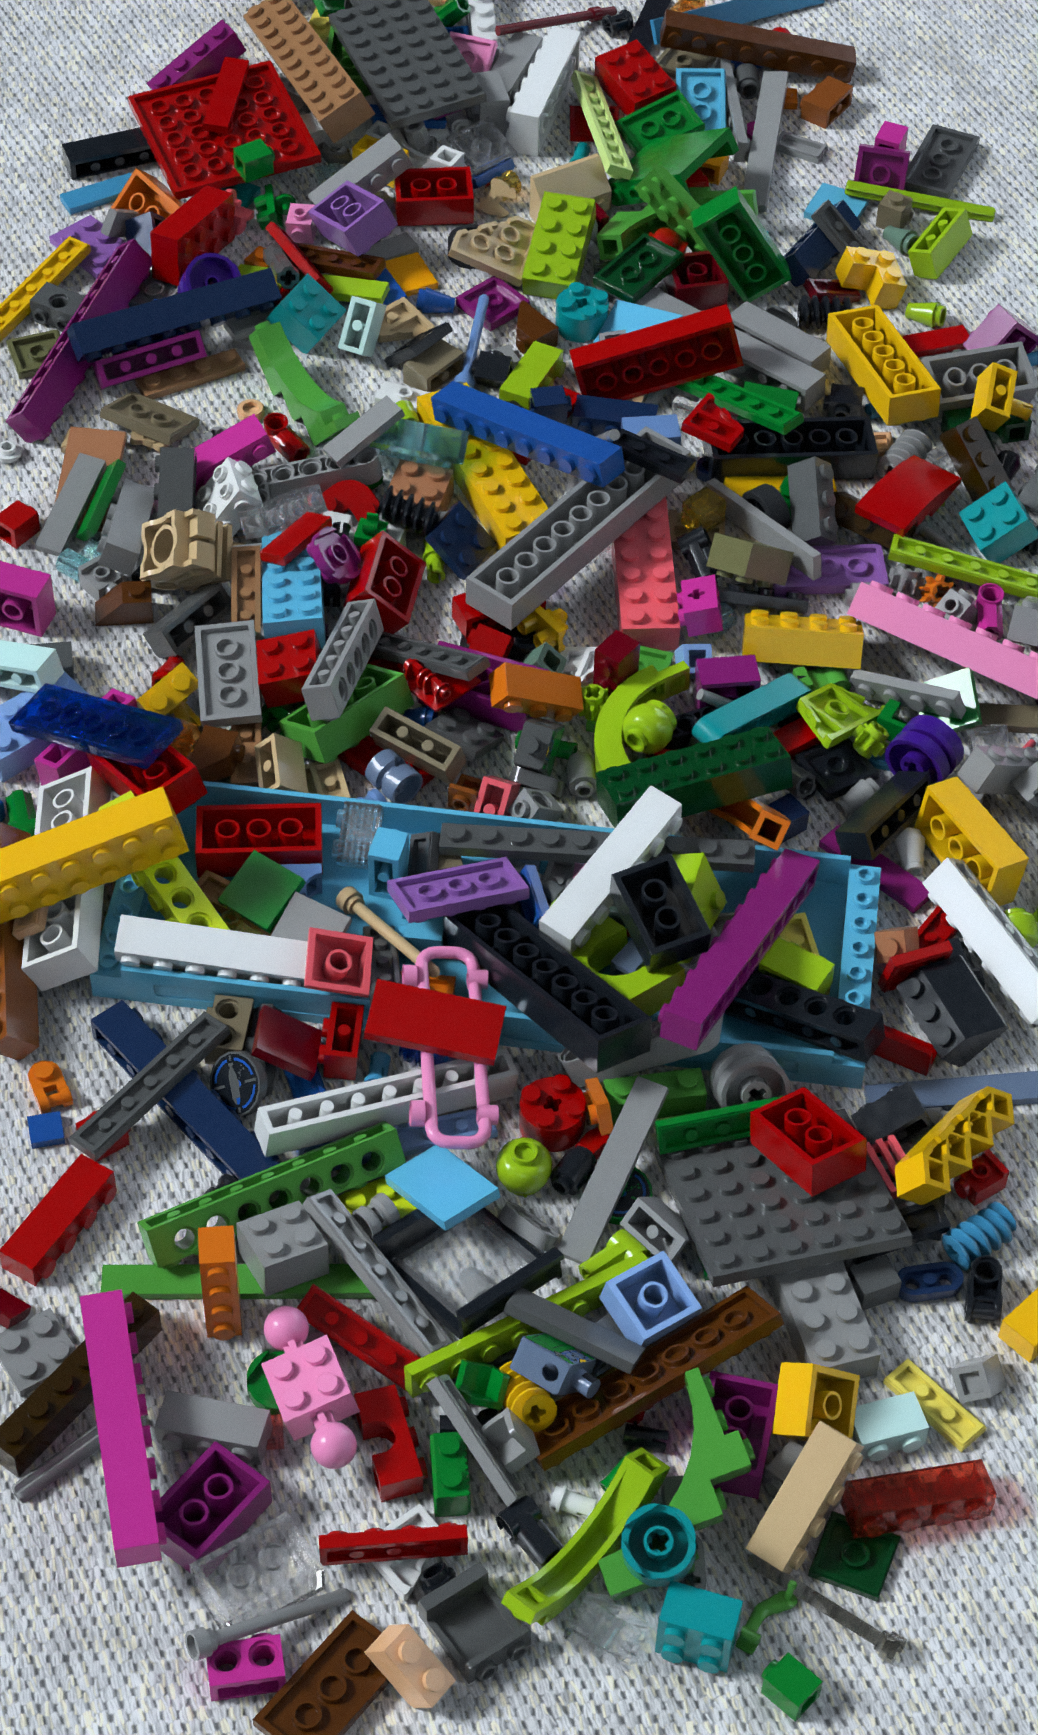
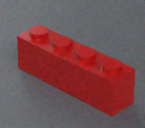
M80 1154L1 1247L0 1260L2 1268L34 1286L42 1278L47 1279L53 1273L56 1261L62 1253L68 1254L73 1249L77 1235L83 1228L89 1229L93 1225L97 1211L103 1204H110L117 1192L114 1171Z

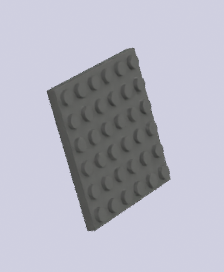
M845 1109L833 1110L855 1129ZM750 1137L661 1155L655 1146V1156L713 1287L912 1246L913 1235L868 1155H866V1171L812 1197L750 1143Z

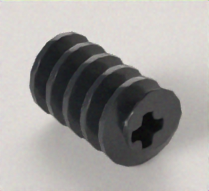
M802 295L797 310L798 329L802 321L805 322L807 329H810L812 322H815L817 329L821 328L823 322H826L827 326L828 313L852 309L849 297L845 296L842 303H840L839 297L834 296L830 303L828 296H823L821 303H819L817 295H813L809 303L807 296Z
M390 485L381 498L377 514L379 516L382 515L384 522H388L392 518V523L395 526L403 523L405 530H409L413 526L415 534H420L424 530V536L426 537L436 526L440 518L441 510L435 511L436 502L433 501L426 508L425 498L422 497L416 504L414 503L415 494L411 493L406 500L404 499L403 489L395 496L393 495L394 486Z

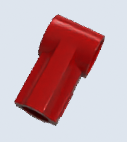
M271 413L264 418V430L273 447L288 462L306 459L310 454V447L288 426V419L285 415Z

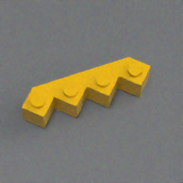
M986 1086L959 1100L895 1165L897 1197L924 1205L951 1192L950 1179L973 1169L971 1157L993 1147V1135L1015 1124L1012 1094Z

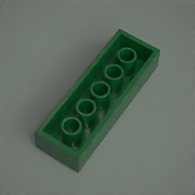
M768 726L755 727L750 731L726 735L717 740L696 743L691 747L667 751L658 756L641 758L632 763L611 766L606 770L595 772L598 804L614 828L617 827L650 785L682 804L681 818L793 787L791 756Z

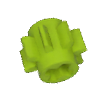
M589 684L584 688L581 687L584 710L579 713V716H584L590 721H597L602 706L608 699V689H603L597 684Z
M871 721L869 725L866 722L864 724L860 723L852 732V735L856 738L853 747L865 758H871L872 755L874 757L882 756L889 745L885 742L889 733L875 721Z

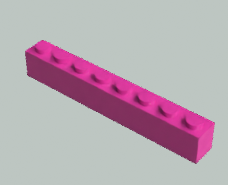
M122 1289L79 1296L117 1568L162 1560L160 1546L167 1545L164 1522L156 1523L155 1513L162 1512L159 1489H151L150 1480L157 1479L154 1457L147 1458L146 1448L153 1447L150 1425L142 1426L141 1416L148 1415L145 1394H137L136 1385L143 1384L140 1363L133 1364L132 1354L139 1353L136 1332L128 1333L127 1324L134 1323L131 1302L124 1303Z

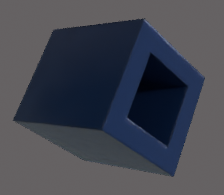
M563 385L530 388V411L562 424H567L568 412L572 411L570 395H565Z
M791 793L768 804V806L777 810L791 821L782 843L807 830L809 811Z

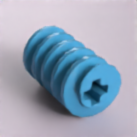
M996 1201L988 1204L987 1208L979 1210L976 1215H972L966 1221L959 1223L956 1228L947 1231L942 1236L943 1248L949 1258L960 1269L967 1271L971 1268V1263L976 1258L986 1255L990 1256L992 1250L997 1251L1001 1249L1002 1243L1009 1244L1012 1241L1011 1232L1016 1231V1220L1004 1205Z

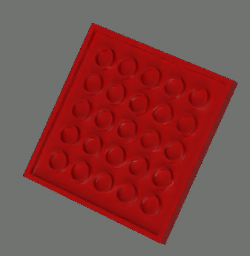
M271 60L249 65L228 134L203 130V120L219 73L128 96L129 106L174 197L178 200L194 196L206 185L221 189L244 183L245 181L234 166L233 148L259 138L263 140L267 147L270 146L275 154V161L273 162L274 173L267 176L322 162L321 153Z

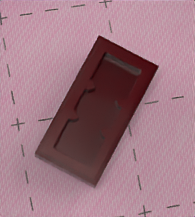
M808 278L803 285L811 299L813 295H817L819 303H821L823 296H828L830 303L834 296L839 297L840 303H842L845 296L849 297L851 303L859 302L861 299L857 289L842 288L838 279Z

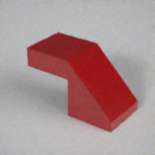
M803 717L773 732L792 760H794L796 754L813 747L814 744L821 743Z

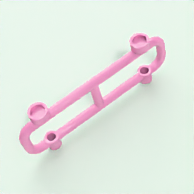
M428 947L417 956L415 965L402 966V984L430 990L429 961L432 959L461 960L467 966L466 985L469 998L482 1001L481 989L488 988V970H480L477 957L471 951L462 947ZM420 1051L423 1100H410V1127L425 1126L427 1137L433 1144L441 1148L469 1150L486 1144L491 1137L492 1125H498L499 1121L498 1105H490L487 1065L474 1062L477 1134L473 1136H448L441 1133L438 1128L434 1054Z

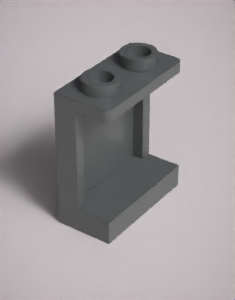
M481 1562L418 1600L419 1617L468 1684L476 1679L480 1681L489 1679L498 1670V1665L507 1659L511 1661L520 1659L526 1654L529 1645H531V1630L527 1625L521 1627L507 1607L501 1603V1599L488 1583V1571Z

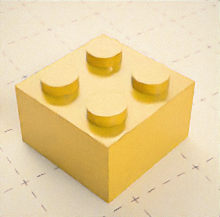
M781 1362L772 1434L807 1442L820 1420L853 1440L860 1375L813 1363Z

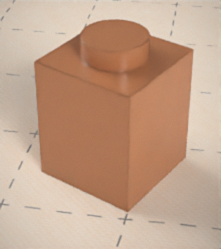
M917 926L886 928L874 932L877 964L888 963L892 956L919 949Z

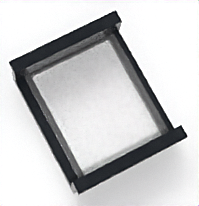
M485 1207L447 1231L419 1209H415L372 1237L378 1249L429 1313L459 1339L470 1335L473 1331L504 1312L507 1301L520 1287L534 1292L555 1277L557 1279L562 1277L560 1261L564 1259V1254L553 1247L541 1255Z

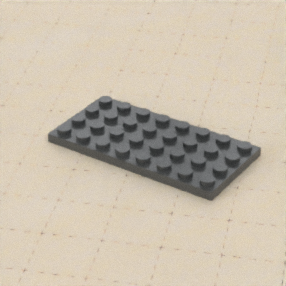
M376 0L328 14L333 30L391 130L487 102L485 91L428 0Z

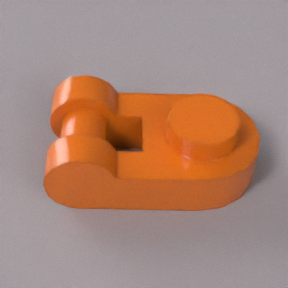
M47 1060L33 1064L29 1069L28 1078L41 1114L49 1113L51 1108L63 1105V1107L73 1105L71 1092L59 1066ZM54 1090H57L58 1092L48 1096L46 1095V1093Z

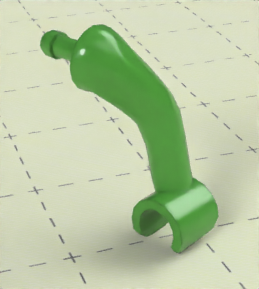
M790 1580L786 1591H779L753 1608L746 1625L741 1628L740 1636L735 1645L737 1648L753 1655L756 1650L755 1648H757L762 1638V1635L757 1633L761 1623L768 1616L793 1609L796 1606L798 1600L793 1594L797 1587L796 1581Z

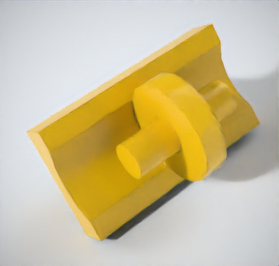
M539 606L517 625V630L523 636L535 630L536 634L533 635V643L536 648L547 642L560 653L565 650V645L562 641L568 629L566 624L568 615L562 608L552 611L550 608L545 610Z

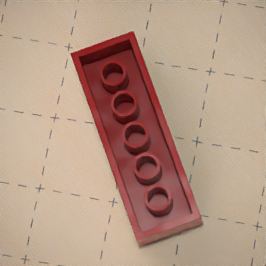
M727 304L569 350L581 394L618 400H629L744 366L734 323Z

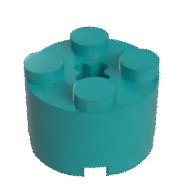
M573 282L569 285V288L563 290L557 296L555 325L558 327L561 337L576 343H586L588 340H595L609 314L608 293L594 287L584 286L580 282Z
M651 1503L638 1508L629 1516L622 1531L621 1549L624 1563L636 1579L650 1587L668 1586L670 1581H680L690 1571L696 1559V1533L690 1519L684 1512L673 1506ZM655 1538L660 1542L666 1540L665 1550L662 1552L658 1549L651 1550L653 1547L652 1540Z

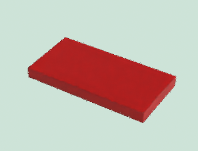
M377 979L363 1039L494 1066L506 1006Z

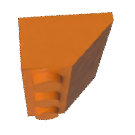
M135 168L111 208L134 210L140 213V215L151 211L166 219L180 208L184 202L181 199H176L172 191L156 177Z

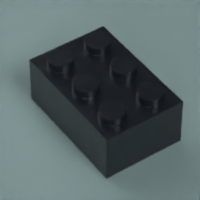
M671 853L611 874L609 893L648 973L697 956L703 952H708L711 931Z

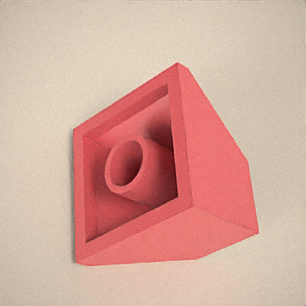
M310 927L308 930L304 988L368 998L373 937Z

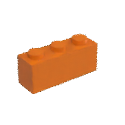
M504 662L489 674L491 706L493 708L504 709L507 713H525L533 718L555 719L556 722H568L584 710L581 678L578 676Z

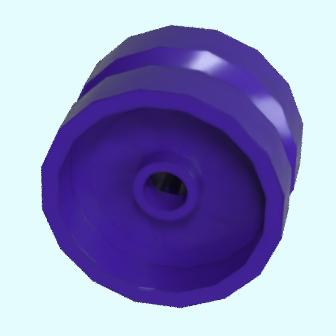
M204 253L195 257L187 266L180 279L177 291L179 294L239 277L241 273L228 257L218 253Z
M918 715L911 718L885 749V760L893 775L898 771L929 772L932 784L944 781L964 757V748L956 732L944 721L931 715Z

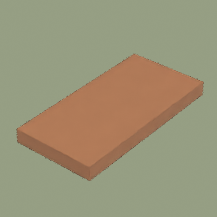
M70 426L55 502L79 453L105 460L107 466L117 459L122 461L127 438L126 432ZM97 485V487H96V489H95V491H94V493H93V495H92V497H91V499H90V501H89V503H88V505H87V507H86V510H85V512H84V514H83V516H82V518H81V520H80V522H79V524H78V526H77V528H76L77 530H79V528H80V526H81V524H82V521H83V519H84V517H85V515H86V512H87V510H88V508H89V506H90V503H91V501H92V499H93V497H94V494H95V492H96V490H97V488H98V485ZM108 509L97 532H102Z

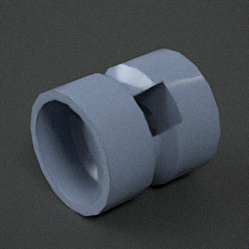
M385 749L377 753L368 763L365 770L366 779L378 790L382 789L383 795L392 803L406 804L411 801L419 792L423 782L421 774L411 765L406 764L404 759L392 749Z

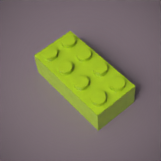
M544 191L522 275L523 294L557 299V296L563 290L569 288L571 283L580 282L596 220L595 199Z

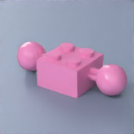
M292 1306L278 1307L267 1316L264 1322V1335L267 1342L273 1348L284 1351V1354L261 1364L273 1396L293 1440L296 1441L314 1433L311 1439V1452L316 1462L329 1469L342 1468L354 1458L357 1450V1440L353 1431L338 1421L360 1412L328 1336L324 1335L304 1344L309 1333V1323L304 1313Z

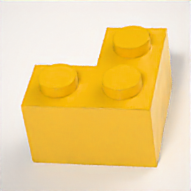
M846 246L835 270L842 288L864 290L871 306L878 305L881 309H896L907 288L894 253L887 250L878 251L864 247Z

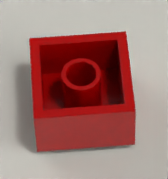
M312 629L256 641L258 685L267 708L305 701L301 689L322 651L315 630Z

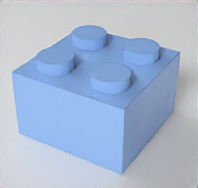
M664 1250L607 1281L599 1297L625 1338L643 1347L650 1345L696 1317L702 1309V1306Z

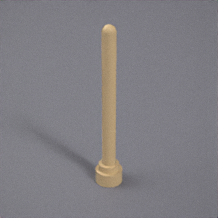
M348 886L339 892L336 897L338 908L346 914L358 915L414 964L416 963V958L420 951L365 906L363 895L352 886ZM429 961V976L436 978L440 974V969L432 961Z

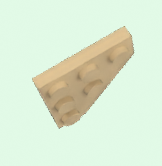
M513 216L504 222L497 223L493 221L481 224L477 229L469 231L467 229L458 230L453 238L448 256L520 287L536 224L520 216Z

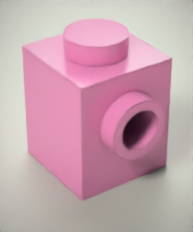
M290 204L285 225L286 233L294 242L313 244L317 227L308 211L315 206L314 204Z

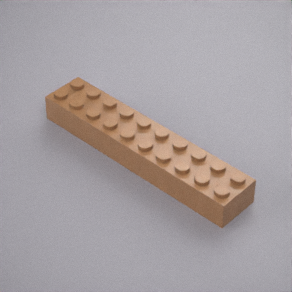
M264 0L260 4L252 6L243 15V18L333 143H336L375 115L362 92L292 0Z

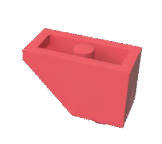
M493 775L483 776L473 812L511 816L508 809L517 798L521 784Z

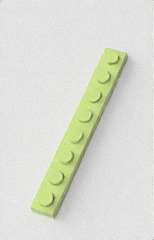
M574 70L571 81L606 173L615 179L624 178L630 180L633 169L597 76Z

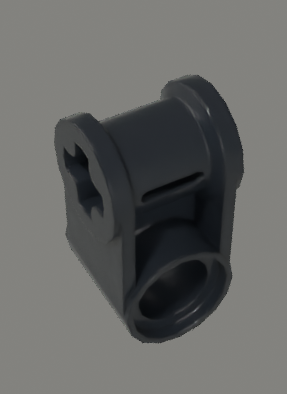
M988 1255L980 1256L972 1263L967 1282L964 1321H970L971 1318L992 1321L994 1325L1000 1324L1003 1302L1001 1294L1002 1265L994 1257ZM979 1275L987 1276L990 1279H982Z

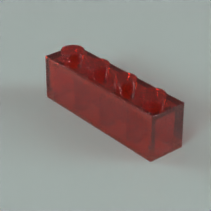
M982 1459L845 1481V1490L840 1504L853 1537L868 1536L873 1538L884 1533L896 1531L909 1532L920 1527L932 1525L945 1526L956 1521L983 1519L986 1516H991L997 1493Z

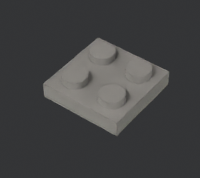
M51 1308L0 1333V1364L20 1397L36 1390L76 1349Z

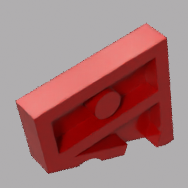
M708 392L682 422L681 431L730 453L743 438L744 428L738 421L732 419L731 414L725 407L720 409L714 403L715 397Z

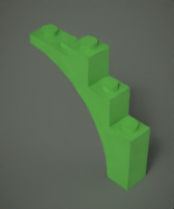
M710 187L689 188L691 196L700 206L728 191H711ZM740 190L757 216L759 213L756 190ZM649 204L642 211L617 212L596 235L600 260H613L644 233H655L659 228L670 227L666 222L659 219Z
M698 1367L685 1372V1383L693 1413L694 1433L691 1456L682 1483L668 1505L684 1512L693 1524L695 1532L723 1522L722 1510L727 1509V1504L720 1487L714 1489L713 1486L751 1472L752 1464L750 1461L755 1459L749 1439L742 1440L738 1430L724 1435V1431L728 1430L726 1419L721 1409L715 1411L710 1399L715 1396L711 1380L708 1375L702 1377ZM657 1538L653 1539L651 1550L658 1549L660 1552L664 1551L667 1541L660 1542ZM622 1549L598 1560L599 1568L612 1602L651 1588L636 1579L629 1572L623 1560ZM696 1549V1559H695V1560L699 1559L697 1549ZM693 1564L687 1574L695 1572V1564Z

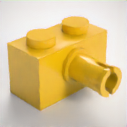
M992 362L977 377L971 418L977 416L982 426L992 432H995L1010 418V414L1027 421L1031 416L1033 404L1013 398L1018 371Z
M181 662L136 700L139 712L152 726L168 713L170 715L174 714L188 733L191 734L201 725L200 718L187 704V697L198 689V679Z

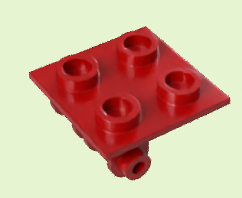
M409 658L403 665L410 692L435 712L443 709L482 683L478 677L466 681L432 672L429 668L423 669V666L417 659Z

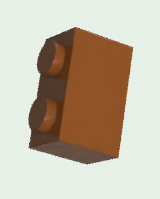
M827 76L821 83H817L808 95L802 98L800 102V118L826 129L851 105L853 86Z

